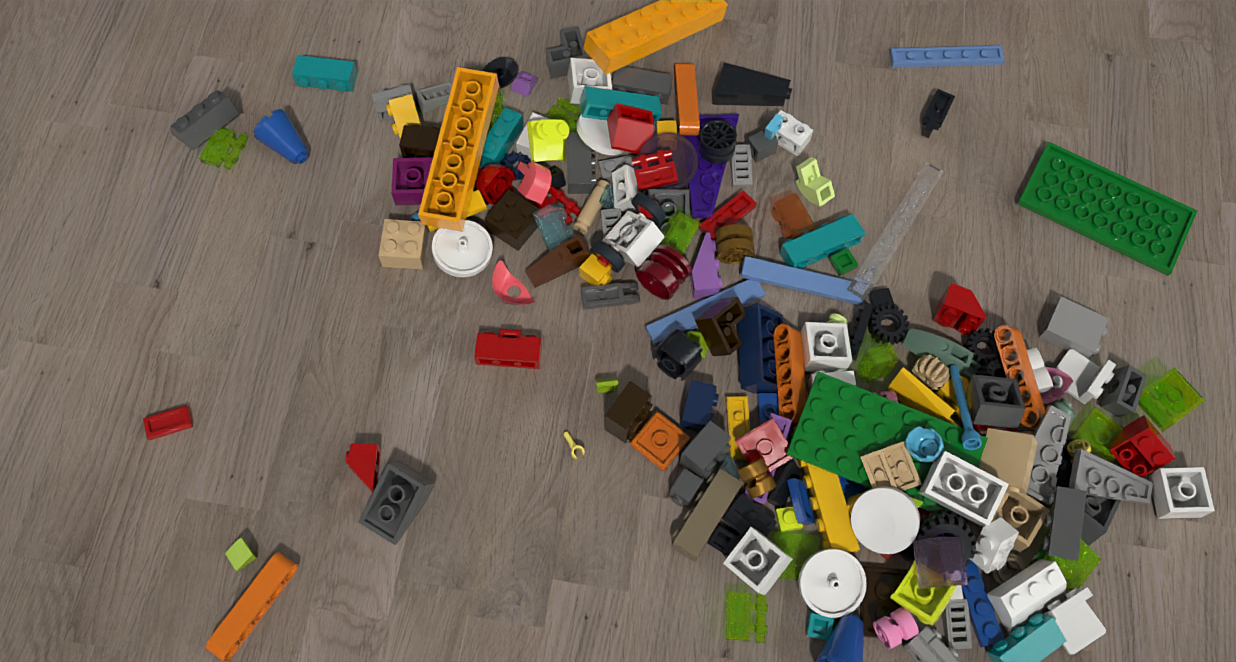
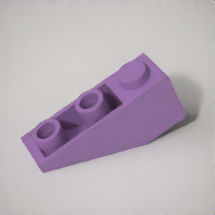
M710 232L705 234L692 270L690 282L693 299L711 297L718 294L719 289L722 288V278L717 275L719 261L718 258H714V252L716 251L715 240H711Z

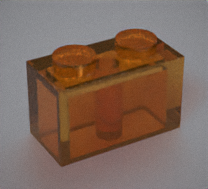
M797 193L775 201L772 216L776 222H779L781 232L785 238L796 239L806 231H814L815 224Z

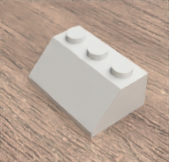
M1039 559L987 593V596L1008 635H1011L1015 628L1022 627L1029 622L1031 616L1047 612L1049 604L1058 599L1061 602L1065 600L1067 582L1056 561Z

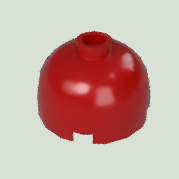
M489 164L478 173L475 188L480 191L483 200L494 205L498 203L508 190L513 191L514 187L511 185L512 180L515 181V175L513 171L503 165Z

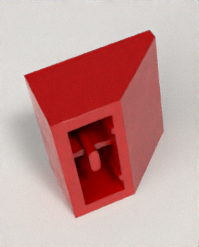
M616 103L607 118L611 149L648 155L655 126L652 111Z
M951 283L939 300L932 321L937 322L942 327L955 329L963 335H971L983 323L986 315L972 290Z
M1145 415L1124 426L1109 447V451L1127 471L1140 477H1144L1176 459L1171 445Z

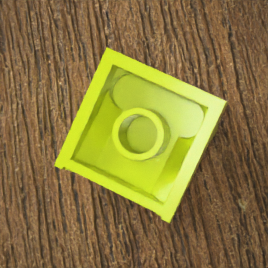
M563 120L527 122L531 162H565L566 138L569 135L568 124Z
M915 559L907 575L890 598L916 615L920 622L933 626L951 600L957 584Z

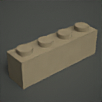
M721 468L717 474H711L706 483L709 485L706 492L701 490L695 500L697 506L694 510L689 509L683 519L686 522L682 529L678 527L671 538L674 541L672 548L694 562L743 485L742 481Z

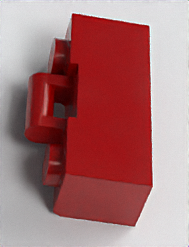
M500 328L499 335H495L493 332L477 333L474 355L476 365L540 369L541 338L535 335L523 337L521 336L522 330Z

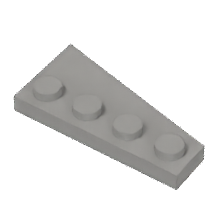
M1052 405L1047 407L1033 434L1038 444L1027 495L1047 506H1051V504H1048L1050 490L1053 491L1054 487H1056V475L1062 460V448L1066 442L1071 420L1070 415Z
M1083 449L1075 450L1069 488L1087 491L1086 495L1138 504L1150 503L1152 482Z

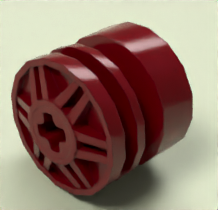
M659 245L650 254L649 260L645 261L636 271V276L641 285L651 294L662 300H669L677 292L679 285L683 284L685 279L690 276L692 269L688 261L678 251L666 245Z

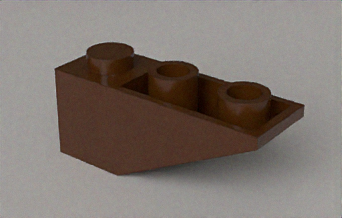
M578 235L558 245L526 269L525 272L534 288L580 267L589 258V250L581 236Z

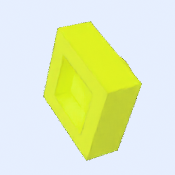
M793 506L775 510L780 533L803 528L802 524L797 523Z

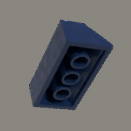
M755 303L744 307L747 315L737 323L738 334L743 343L739 347L741 389L753 394L778 393L774 330L778 325L783 324V315L762 304Z

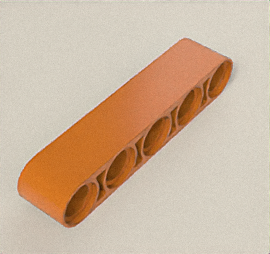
M694 63L675 64L674 81L679 136H699L700 120Z
M780 324L774 330L779 415L791 419V426L795 427L807 400L802 335L799 330L786 324Z
M1001 325L995 330L994 337L1006 377L1017 379L1026 410L1021 419V424L1037 428L1045 408L1022 334L1017 328ZM1010 331L1011 336L1006 340V334ZM1016 351L1017 357L1015 360H1012V354ZM1022 371L1023 378L1019 381L1018 374ZM1026 392H1028L1030 396L1027 402H1025L1024 395ZM1032 413H1035L1036 419L1032 423L1030 417Z
M280 552L275 553L209 638L205 649L222 662L229 661L297 571L298 564Z

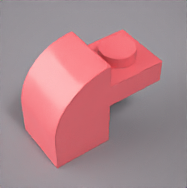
M520 161L517 169L525 176L517 190L526 198L542 204L551 185L552 177L550 170L535 162L526 164Z

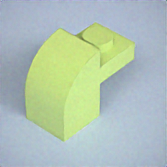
M810 157L796 167L799 176L796 184L800 192L811 203L820 207L835 197L831 180L820 175L815 158Z

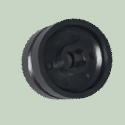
M713 120L702 127L700 131L699 152L705 161L711 164H723L734 156L737 133L729 122Z

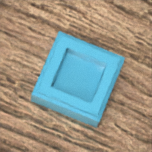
M777 113L766 126L764 137L772 140L780 130L783 122L781 115Z

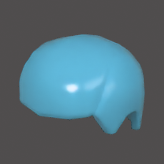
M916 427L908 433L905 439L906 449L910 455L921 462H932L938 459L944 449L943 438L932 428Z

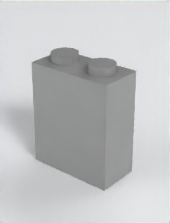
M1061 296L1053 305L1039 338L1066 351L1073 349L1088 359L1091 355H1096L1100 350L1101 344L1099 341L1108 331L1106 324L1109 318Z

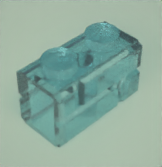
M554 203L533 212L549 252L574 236L570 225L567 226L565 222L567 215L563 207Z

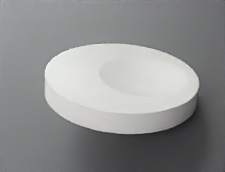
M582 114L580 115L576 128L580 138L586 145L605 155H619L624 152L611 149L607 120L584 118Z
M465 220L463 232L439 228L433 237L432 255L434 261L442 271L455 277L474 276L487 267L492 257L493 245L490 235L481 225L473 221Z
M879 486L867 490L855 502L851 513V525L855 536L865 547L881 554H894L912 544L919 531L920 515L914 501L906 493L894 487Z
M823 549L812 554L804 562L799 573L798 586L803 601L811 610L825 617L837 618L850 614L860 605L866 592V576L859 561L851 554L839 549Z

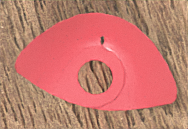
M498 261L493 272L492 287L500 300L511 305H526L537 302L533 301L526 287L507 270L503 261ZM512 286H517L520 288L521 293L518 297L513 298L508 295V289Z

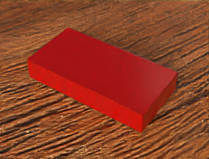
M187 405L143 418L146 437L149 441L193 427L190 410Z

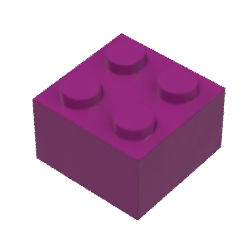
M433 157L393 158L391 194L395 205H421Z

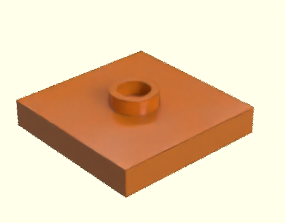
M657 411L630 442V446L664 472L688 444L691 437Z

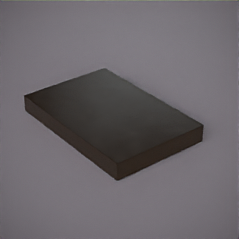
M862 566L866 576V592L860 603V618L864 623V637L878 638L873 622L884 616L890 618L891 612L902 607L890 597L907 575L906 569Z

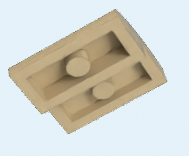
M905 441L861 456L872 488L889 486L904 491L922 484L913 459L906 449Z

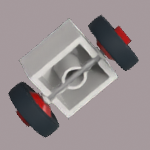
M640 192L631 201L639 214L627 211L602 240L603 242L596 241L590 249L593 255L598 257L597 261L602 266L607 268L609 265L612 271L617 273L624 267V261L639 268L665 237L656 226L666 217L664 210L653 198Z

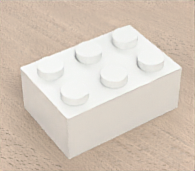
M942 451L940 457L934 460L918 493L980 526H989L1009 484L946 451Z

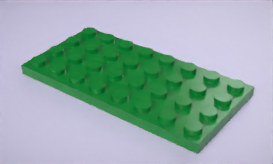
M1048 142L1017 203L1034 213L1166 276L1172 273L1197 214V210L1051 142Z
M818 371L786 455L872 489L861 456L905 441L908 433L916 427L934 429L943 438V451L977 468L988 438L980 435L982 445L978 449L967 450L963 447L961 440L964 428ZM912 457L923 484L934 461L921 462ZM922 484L903 491L909 497L922 501L923 504L919 507L927 512L935 510L936 513H940V509H945L947 514L950 511L948 508L919 494L918 492Z

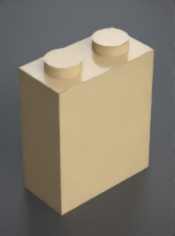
M988 428L986 433L988 440L980 459L979 469L1008 483L1006 493L1012 495H1019V492L1027 494L1038 444L1034 435Z

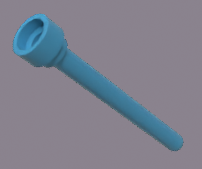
M951 365L949 370L964 428V433L961 437L962 444L967 450H975L982 445L980 434L973 429L959 369L956 365Z

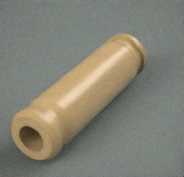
M605 180L597 182V186L594 187L576 222L573 224L574 229L578 233L586 234L588 228L593 224L609 192L612 190L609 182Z

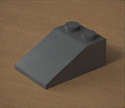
M649 189V197L653 198L666 214L664 220L659 225H656L665 236L659 245L669 246L676 251H688L689 190Z
M401 461L388 463L359 523L396 545L426 503L436 482Z
M1086 495L1081 540L1090 546L1107 532L1121 502L1120 500Z

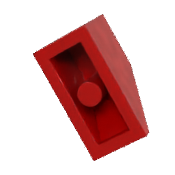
M350 443V451L346 452V464L373 493L378 484L381 450L378 444Z

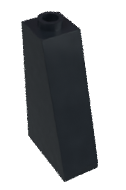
M724 62L712 104L784 106L785 99L789 100L792 88H789L791 80Z

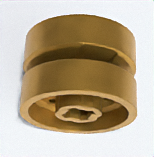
M732 224L717 230L715 234L717 258L720 262L740 264L743 263L745 256L754 258L753 230L749 226Z

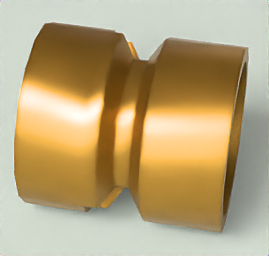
M763 458L757 459L737 470L742 482H747L745 488L751 499L777 487L772 475L766 473L768 467Z

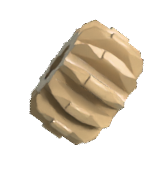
M923 355L916 361L912 369L913 376L931 390H940L947 383L951 375L949 368L944 365V362L939 361L938 358H934L932 355Z

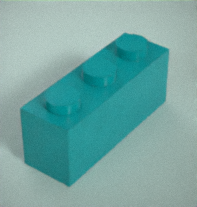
M300 55L296 57L292 72L296 86L303 88L313 87L321 90L331 89L340 92H353L358 74L353 61Z
M506 107L503 109L486 137L480 166L501 164V160L504 159L505 154H508L524 128L522 114Z
M1039 613L1031 616L1029 622L1022 627L1015 628L1006 639L996 642L993 645L994 648L987 653L992 662H1040L1067 640L1053 617Z

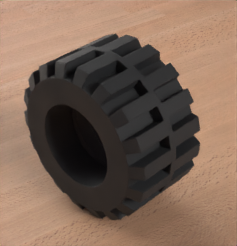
M940 509V513H936L935 510L930 511V516L923 515V521L920 522L919 531L913 541L921 562L924 565L927 564V567L932 570L936 568L937 573L943 574L944 570L948 574H952L954 569H957L958 572L963 570L961 567L963 564L968 566L970 564L968 558L973 559L975 555L973 550H976L974 535L964 518L960 515L957 516L951 510L947 514L945 509ZM951 533L957 536L955 543L948 549L939 550L931 546L933 539L939 534Z

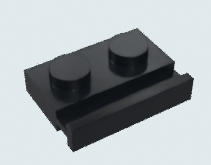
M743 493L722 517L727 524L742 536L747 533L750 527L767 536L777 524L776 520Z

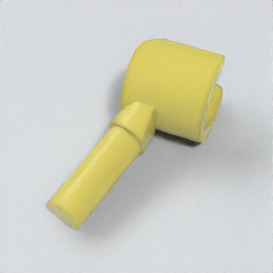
M568 431L565 432L563 435L572 449L571 457L577 460L574 454L576 449L580 450L584 456V448L576 445Z

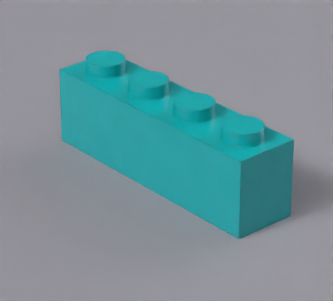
M585 86L580 97L581 114L584 118L607 120L616 103L652 111L654 127H656V122L660 120L662 115L659 96Z
M854 214L849 216L843 215L833 223H825L817 230L812 232L806 231L796 239L790 238L782 244L780 255L787 266L802 269L861 243L865 236V231Z

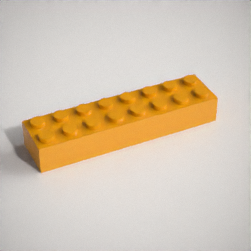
M658 0L587 32L583 49L607 75L722 21L728 3L725 0Z
M460 67L456 69L418 213L422 225L463 232L499 89L496 73Z

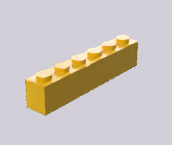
M795 426V428H794L793 431H792L793 433H791V439H792V437H793V434H794V431H795V429H796V426ZM797 459L799 467H803L804 470L803 482L805 488H809L811 497H809L811 509L815 510L817 515L815 520L817 530L822 532L824 539L822 541V548L839 549L849 554L857 553L860 547L852 529L851 517L838 475Z

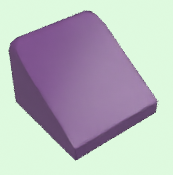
M521 71L512 82L511 90L524 96H529L538 78Z

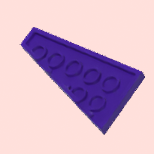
M739 114L699 115L700 131L706 123L713 120L729 122L736 130ZM700 133L699 136H683L692 219L712 218L727 162L711 164L701 157L699 152Z

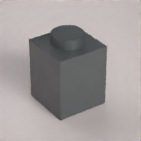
M765 129L748 137L747 144L751 146V157L755 162L775 154L777 150L778 139L776 135L772 140L764 137Z
M684 468L670 490L669 496L672 497L671 500L679 506L684 505L688 508L701 488L703 479Z

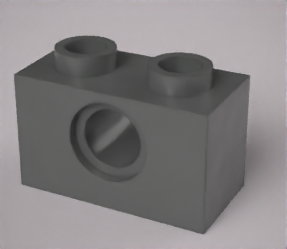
M1128 365L1113 370L1114 376L1108 383L1100 406L1117 417L1135 413L1147 378L1146 374Z

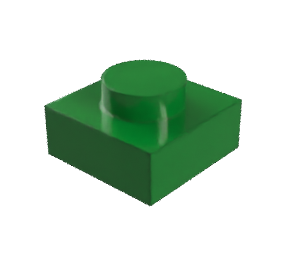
M848 248L830 256L829 259L839 276L856 269L859 265Z

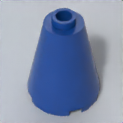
M274 110L271 112L273 116L262 118L253 131L255 133L254 137L293 164H302L308 159L309 151L284 110Z
M848 614L841 617L818 655L816 662H863L864 623L859 616Z

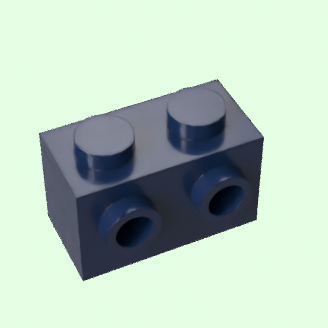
M691 380L681 422L682 428L701 432L710 420L714 421L715 414H712L711 410L712 406H717L719 394L715 393L717 386Z

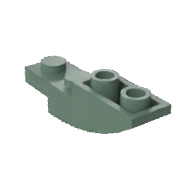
M909 328L901 344L920 358L923 355H932L934 358H938L939 361L944 362V365L948 368L951 365H956L960 376L967 378L969 382L972 375H976L978 368L981 367L980 364L972 360L973 352L951 340L929 332Z

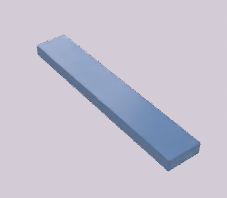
M1001 45L891 48L889 51L892 68L1003 65L1005 61Z
M747 256L744 258L741 272L742 278L860 306L863 303L865 284Z
M746 280L647 325L646 331L653 344L657 346L670 332H674L676 329L685 333L698 327L695 319L720 299L738 297L742 306L764 297L765 291L759 281Z

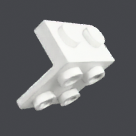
M1070 349L1056 369L1067 373L1073 379V383L1067 390V393L1085 405L1092 398L1097 399L1104 390L1101 386L1103 383L1107 384L1114 376L1112 370L1116 364L1108 360L1099 367L1077 351ZM1055 375L1052 383L1061 387L1062 378L1059 375Z
M1077 587L1065 594L1067 599L1062 602L1058 599L1047 606L1049 610L1044 613V615L1055 619L1067 640L1062 646L1070 655L1077 653L1106 633L1105 627L1085 601L1093 596L1088 587L1080 591Z

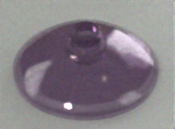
M662 133L649 139L643 145L639 155H650L657 153V150L663 149V151L671 149L672 157L665 159V161H674L679 181L654 189L679 190L689 184L698 168V156L692 143L685 137L675 133ZM659 161L647 163L648 167L660 164Z

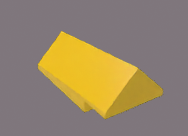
M904 367L887 388L889 391L896 393L897 399L903 405L959 426L951 419L956 414L955 410Z

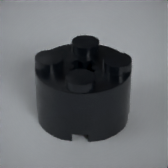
M676 329L674 332H670L653 350L652 357L653 359L657 358L659 361L657 366L667 376L675 380L680 377V381H683L701 362V352L703 349L698 343L692 342L681 330Z

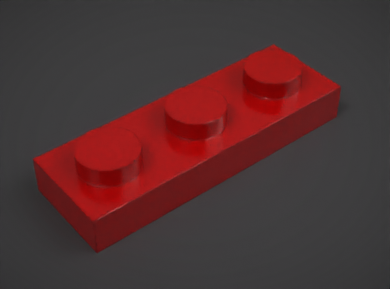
M741 191L716 211L712 218H707L699 225V230L703 234L710 232L711 240H716L715 234L718 229L736 224L756 208L757 203L744 191Z

